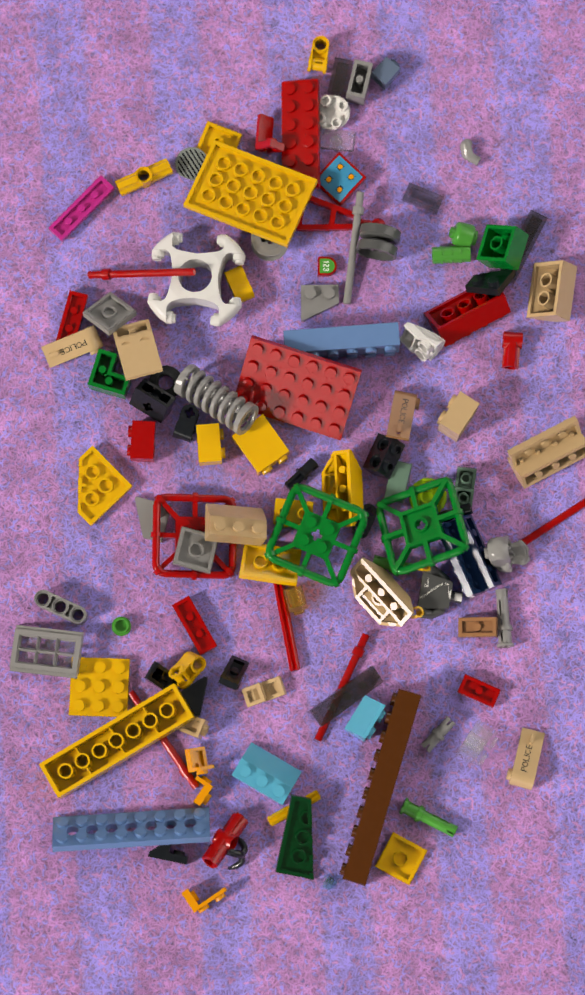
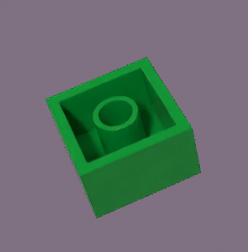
M487 224L476 260L489 268L519 270L529 234L517 226Z

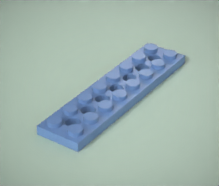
M209 807L53 817V852L211 842ZM188 824H194V825H195L194 827H190V828H189V827H186V825H188ZM169 825H174V826H175V827L172 828V829L166 828V827L169 826ZM150 826L156 827L153 830L147 829ZM129 828H136L134 831H127ZM110 829H116L115 832H107ZM91 830L96 831L94 834H89L88 832ZM72 831L77 832L75 835L68 834Z

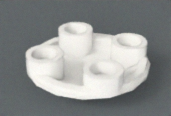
M323 95L320 99V127L328 131L340 129L347 123L350 117L349 104L339 95Z

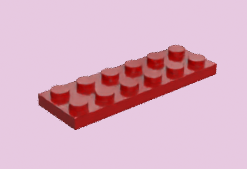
M317 78L281 82L282 143H284L282 166L317 179L318 183L315 189H320L319 80Z

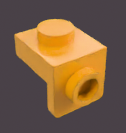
M205 746L185 749L188 773L196 772L197 775L207 774L208 769L215 768L214 764L208 765Z
M204 775L201 778L199 776L195 778V780L204 785L193 801L200 807L202 804L206 805L212 797L209 793L214 788L210 785L212 781Z

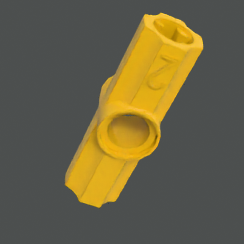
M165 158L147 167H140L136 172L116 180L115 183L123 197L138 189L151 186L152 183L172 175L173 171L168 160ZM143 174L149 176V178L145 181L139 179V177Z

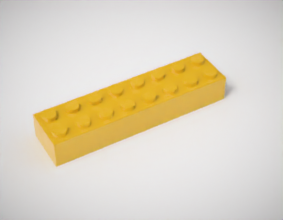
M173 683L39 763L57 797L62 799L196 718L179 688Z

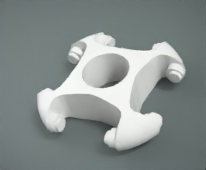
M172 232L168 234L152 249V260L161 261L165 256L171 257L172 269L206 268L212 273L211 282L205 289L191 292L182 287L183 276H172L166 298L161 300L157 293H149L148 305L155 315L166 324L176 323V314L171 311L175 307L193 305L210 307L219 311V313H214L211 316L210 325L219 327L224 325L242 308L241 298L232 297L229 300V304H225L222 302L221 281L227 262L232 259L236 265H244L246 255L242 248L227 234L217 235V244L223 248L222 250L208 253L186 252L175 249V245H180L183 242V233Z

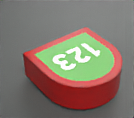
M318 257V277L332 276L337 269L336 261L331 257Z

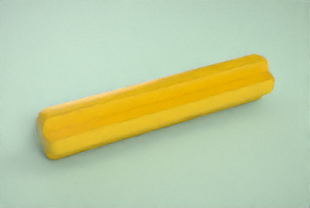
M317 790L304 796L311 798V804L321 799ZM289 805L267 817L271 826L287 818Z

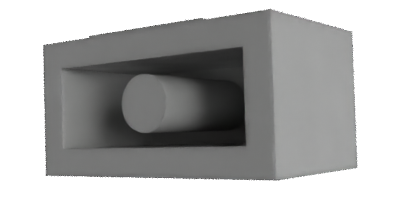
M354 60L346 93L347 102L364 105L373 63Z

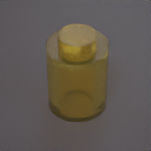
M302 585L284 589L283 592L289 613L293 612L294 615L304 613L308 606Z

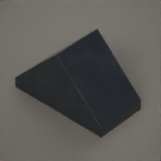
M154 661L144 677L148 682L162 690L173 683L177 685L175 679L169 677V670Z
M208 677L201 678L181 691V694L197 717L201 715Z

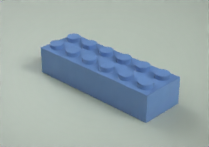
M398 322L283 331L285 346L333 361L338 360V357L356 359L358 358L357 356L365 355V358H374L376 354H384V356L390 357L395 356V353H399L400 348Z

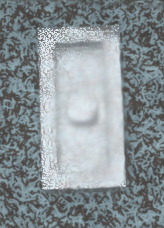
M320 129V149L353 152L356 133L352 131Z

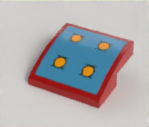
M339 152L320 172V189L338 206H342L366 180V176Z

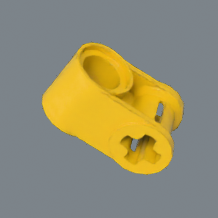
M317 36L313 40L308 62V72L314 70L326 74L329 53V41L326 37ZM322 43L326 47L319 50L316 48V45Z
M188 651L169 670L168 675L171 679H175L180 689H186L205 669L206 660L202 656Z

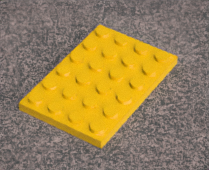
M214 140L183 206L186 209L288 248L318 181L313 177Z

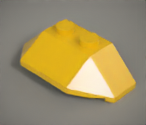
M352 450L333 451L331 458L321 473L322 491L328 494L333 493L337 498L364 509L362 470ZM323 500V512H324V509H325V507H326V505H327V501H324V500ZM333 504L328 518L340 523L357 516V514ZM356 522L345 527L355 526Z

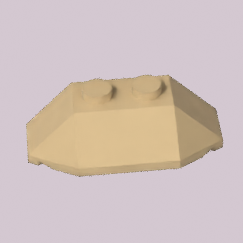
M362 557L350 570L355 599L379 625L402 627L414 614L410 596L384 568Z

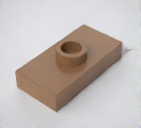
M458 618V637H498V618Z

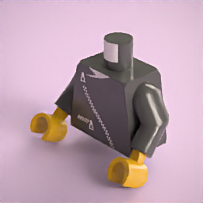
M427 566L419 569V571L426 572L422 574L417 607H413L416 615L411 616L412 619H433L443 615L449 609L450 602L461 604L463 592L452 591L453 582L450 581L449 576L440 568Z

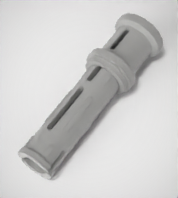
M496 589L498 616L497 648L514 647V643H512L511 636L513 627L509 621L508 589Z

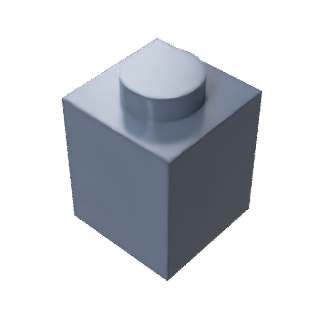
M385 57L371 73V79L386 90L400 74V66L394 59L390 60L388 57Z

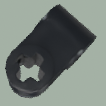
M187 404L182 408L174 428V438L192 442V435L195 433L199 418V411L196 406ZM193 409L195 415L188 418L186 411L189 412Z

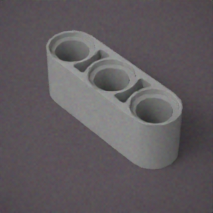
M40 590L34 596V601L39 608L73 624L83 625L88 619V614L83 607L49 591ZM47 595L49 597L48 602L40 604V596ZM59 603H65V611L57 612V605ZM82 611L84 613L83 618L75 620L73 617L75 612Z

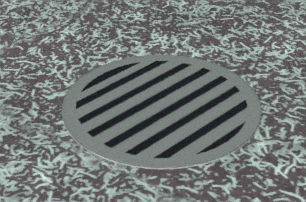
M196 147L183 149L175 161L178 174L195 181L206 158V154Z

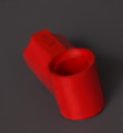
M504 331L502 368L515 370L519 368L523 333Z

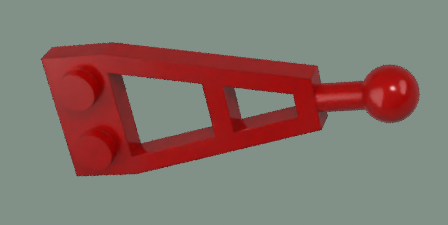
M311 196L309 203L331 210L329 224H302V215L295 230L300 232L352 231L353 224H335L336 213L352 219L354 215L349 209ZM375 218L372 221L361 219L360 226L363 223L385 224V222L381 218Z

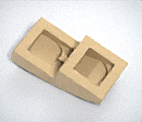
M281 676L241 689L248 708L287 694Z

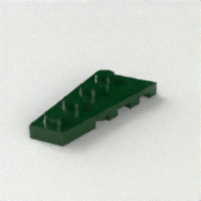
M292 794L275 872L314 880L311 798Z

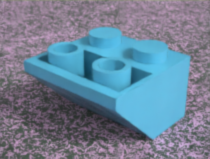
M365 695L344 730L362 741H365L366 738L370 740L376 730L373 727L376 721L380 723L386 714V711H384L385 705Z

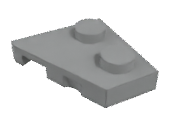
M301 285V322H305L307 319L339 305V285Z
M135 497L143 538L152 540L154 501ZM162 506L160 532H165L169 514Z

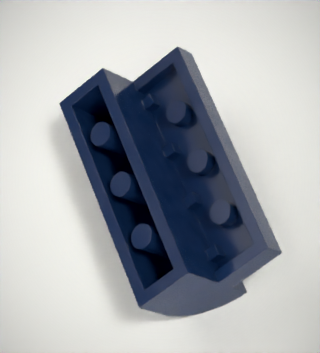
M470 514L463 516L469 538V549L458 556L450 558V561L453 565V572L461 583V590L467 597L472 598L502 585V582L495 567L492 566L489 559L485 558L484 548L486 546ZM456 519L442 524L444 534L461 541ZM440 539L445 547V552L458 547Z

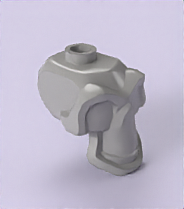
M508 535L489 539L487 547L484 548L485 558L489 559L492 566L500 572H512V564L526 565L530 561L528 546L522 540L511 543Z

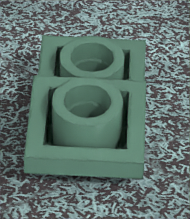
M401 461L397 462L390 479H388L384 498L407 489L412 464ZM403 499V500H400V501H397V502H398V503H403V502H404V499Z
M457 467L455 489L460 505L470 503L472 508L477 468Z

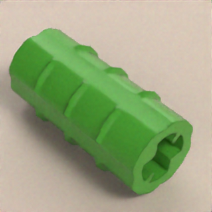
M450 245L432 247L433 264L471 262L470 246Z

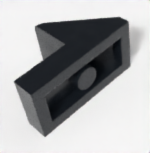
M232 655L218 683L234 690L238 689L249 666V662Z
M159 845L148 853V857L186 865L189 858L182 851L174 850L173 854L170 853L171 845Z

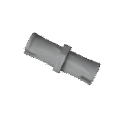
M448 716L421 743L424 748L430 744L426 748L429 753L441 740L445 739L444 736L456 725L453 721L447 725L451 720Z

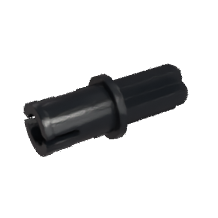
M310 458L299 469L297 468L296 473L285 482V486L291 490L294 487L293 484H300L303 480L306 481L307 477L319 467L316 461Z

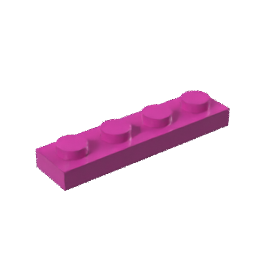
M100 175L49 227V230L63 242L115 188Z

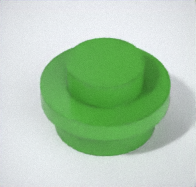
M117 617L112 622V630L118 636H125L131 630V623L125 617Z

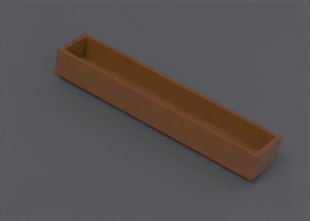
M398 689L397 693L393 692L389 705L393 706L391 712L388 711L384 724H387V728L381 731L379 743H382L380 749H376L373 758L376 765L375 768L371 767L367 779L371 782L369 787H365L362 799H365L364 806L360 805L356 817L360 818L358 825L354 824L351 837H354L352 844L349 843L345 855L348 856L347 863H342L339 873L343 875L342 880L366 886L421 699L419 694Z

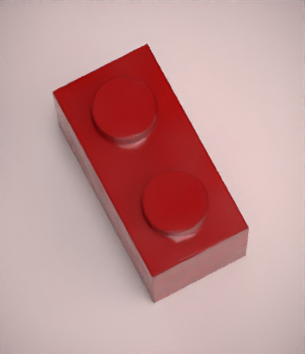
M132 420V426H128V437H131V445H127V456H130L131 461L154 462L155 421Z

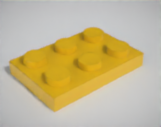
M244 544L239 578L289 586L297 585V573L266 559L264 555L266 553V544H262V546ZM274 546L273 550L280 548V546ZM292 548L276 556L300 565L302 550Z

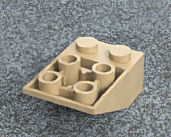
M149 319L123 325L113 333L126 381L163 371Z

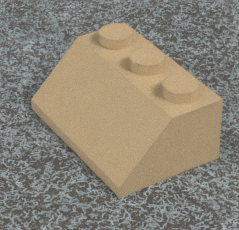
M564 260L534 263L526 318L551 322L570 321L577 266Z
M205 504V541L262 546L267 539V519L263 508Z

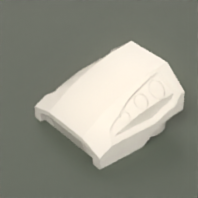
M409 322L404 325L405 329L400 337V341L412 353H415L420 360L425 362L429 359L431 361L442 350L445 340L439 335Z

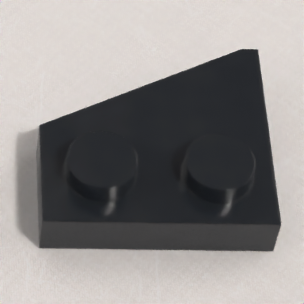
M506 269L474 275L465 285L466 291L469 293L499 296L516 276L515 270Z

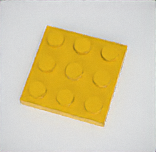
M81 657L77 679L71 678L69 716L118 717L128 711L130 659Z

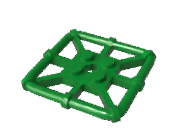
M447 476L416 487L414 485L410 486L408 490L388 496L380 502L378 501L375 505L377 506L376 514L382 534L381 542L384 543L392 573L396 576L427 566L433 567L436 563L458 556L469 549V538L463 519L464 512L460 508L452 479ZM438 487L431 502L419 505L417 497L419 493ZM446 489H448L453 510L439 515L437 505ZM411 497L413 504L412 509L403 512L387 506ZM384 511L399 517L402 529L389 533ZM455 518L461 541L444 534L441 522ZM421 521L426 524L422 530L420 528L417 529ZM404 536L406 546L396 562L391 541ZM443 539L458 547L433 556L430 543ZM424 546L426 559L403 567L412 549Z
M293 484L294 487L289 491L279 517L277 516L275 519L277 522L267 543L264 555L272 563L291 570L300 577L305 576L326 586L337 588L344 580L354 554L358 552L357 547L367 526L369 514L361 507L337 498L333 493L328 494L305 484ZM303 492L327 501L322 516L310 512ZM296 494L305 512L300 525L286 520ZM333 504L357 514V516L340 523L327 519ZM360 521L350 546L336 541L341 528ZM284 524L297 529L292 543L273 550ZM320 530L322 538H317L316 541L313 540L312 532ZM334 545L347 550L337 576L329 559ZM295 547L306 552L301 566L276 556ZM312 554L324 559L331 579L306 569Z

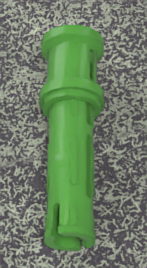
M408 798L404 800L399 814H405L413 818L415 822L421 821L451 837L454 836L458 828L457 825L426 811L424 806H418L410 802Z

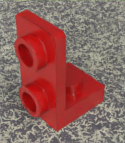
M258 114L255 150L265 154L284 151V143L278 142L276 138H272L274 118Z

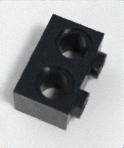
M378 433L362 468L375 476L390 479L405 444L397 439Z

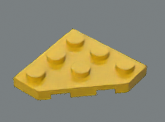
M93 445L79 458L77 512L91 527L133 487Z

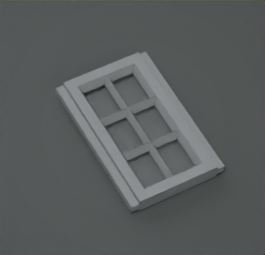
M16 625L10 671L77 679L84 633Z

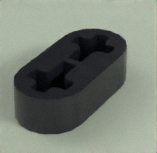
M372 504L364 505V510L371 508V513L374 515L368 517L365 528L366 533H363L361 539L367 537L377 515L376 508ZM357 521L355 526L352 527L353 536L356 532L355 528L358 527L360 521Z

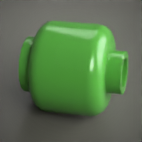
M458 222L454 227L450 228L449 238H451L454 246L471 247L476 244L478 231H476L475 226L472 224Z

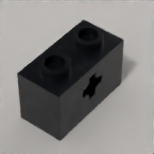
M144 378L135 388L129 404L162 423L170 414L176 397Z

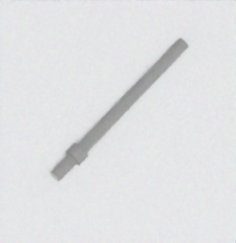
M357 191L356 202L352 211L354 218L343 304L351 305L357 256L356 246L359 240L361 216L364 214V192Z

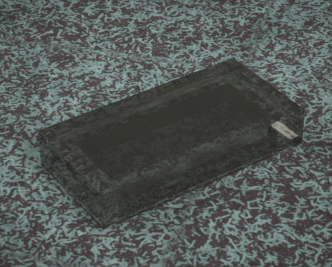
M335 57L328 94L346 98L353 67L352 60Z
M409 182L402 201L437 215L444 196Z

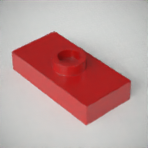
M465 674L457 692L493 708L501 690Z

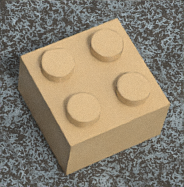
M461 391L458 395L454 394L448 403V411L443 410L438 418L437 424L439 426L437 430L457 442L475 415L480 403Z

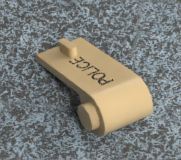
M92 325L44 345L41 348L51 368L89 352L91 355L96 354L103 344L95 325Z
M522 727L512 769L508 768L506 780H509L508 784L532 790L545 733Z

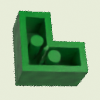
M99 349L88 381L89 389L126 400L131 380L126 381L124 375L114 373L119 359L118 355Z

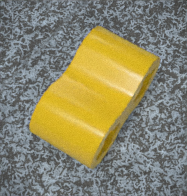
M242 265L224 272L233 297L241 298L242 303L255 298Z

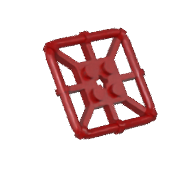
M193 492V494L165 493L154 497L153 532H151L153 573L156 576L191 578V580H197V578H232L235 575L236 544L229 543V566H226L215 554L213 561L223 571H211L210 574L192 569L165 570L164 568L173 561L175 552L160 565V538L175 539L176 551L182 526L205 532V517H198V502L225 503L224 505L236 506V500L225 495H201L198 492ZM166 501L192 502V517L179 516ZM161 506L175 520V533L160 532Z

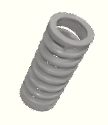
M194 364L188 365L180 373L174 385V392L177 395L186 398L190 403H194L197 408L202 409L206 414H210L212 418L218 419L221 424H226L227 428L232 429L238 435L246 433L257 418L259 411L257 405L252 402L245 403L246 399L243 396L238 397L237 392H230L228 386L222 387L220 381H214L211 375L206 376V372L200 370ZM246 421L247 424L243 428H240L241 425H243Z

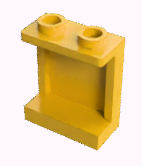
M263 414L255 420L246 433L242 435L235 433L232 435V440L241 449L256 470L258 476L260 474H268L273 470V465L284 463L290 454L289 449Z

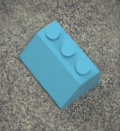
M251 743L232 773V777L283 806L302 771Z

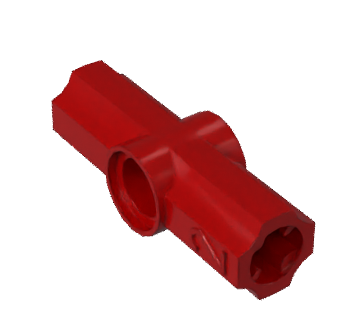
M238 812L233 813L223 829L219 828L215 832L212 844L202 857L203 862L207 866L217 868L228 853V850L235 849L238 837L248 824V820Z

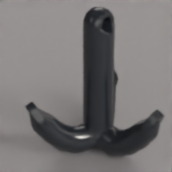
M238 837V843L241 851L229 849L226 854L239 858L236 863L228 867V870L238 869L245 863L248 847L240 837Z

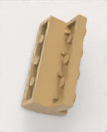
M573 416L523 443L507 450L509 456L507 459L518 481L526 489L585 458V437L581 433L577 418Z

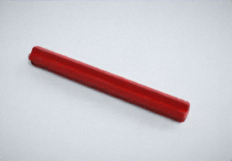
M273 583L290 671L300 670L285 586Z

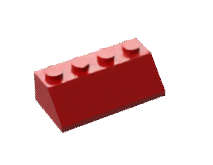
M464 291L424 312V315L434 333L445 340L444 347L465 336L471 335L474 331L486 327L489 323L503 318L511 310L503 292L499 296Z

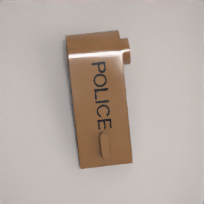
M395 390L386 437L409 441L414 410H418L420 398H417V394Z

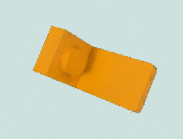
M226 887L222 888L201 904H198L197 901L200 898L194 890L190 892L187 888L181 894L193 912L199 911L201 914L210 907L208 903L213 900L217 903L226 896L224 892L227 889Z

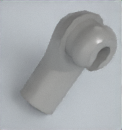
M465 139L460 144L461 155L465 160L477 166L481 157L473 153L472 141Z

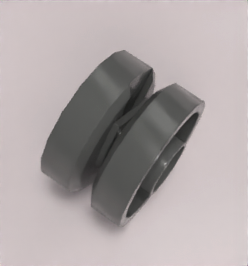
M361 224L359 236L362 239L357 241L356 253L363 257L380 261L396 260L398 248L395 245L399 244L401 232L385 224Z

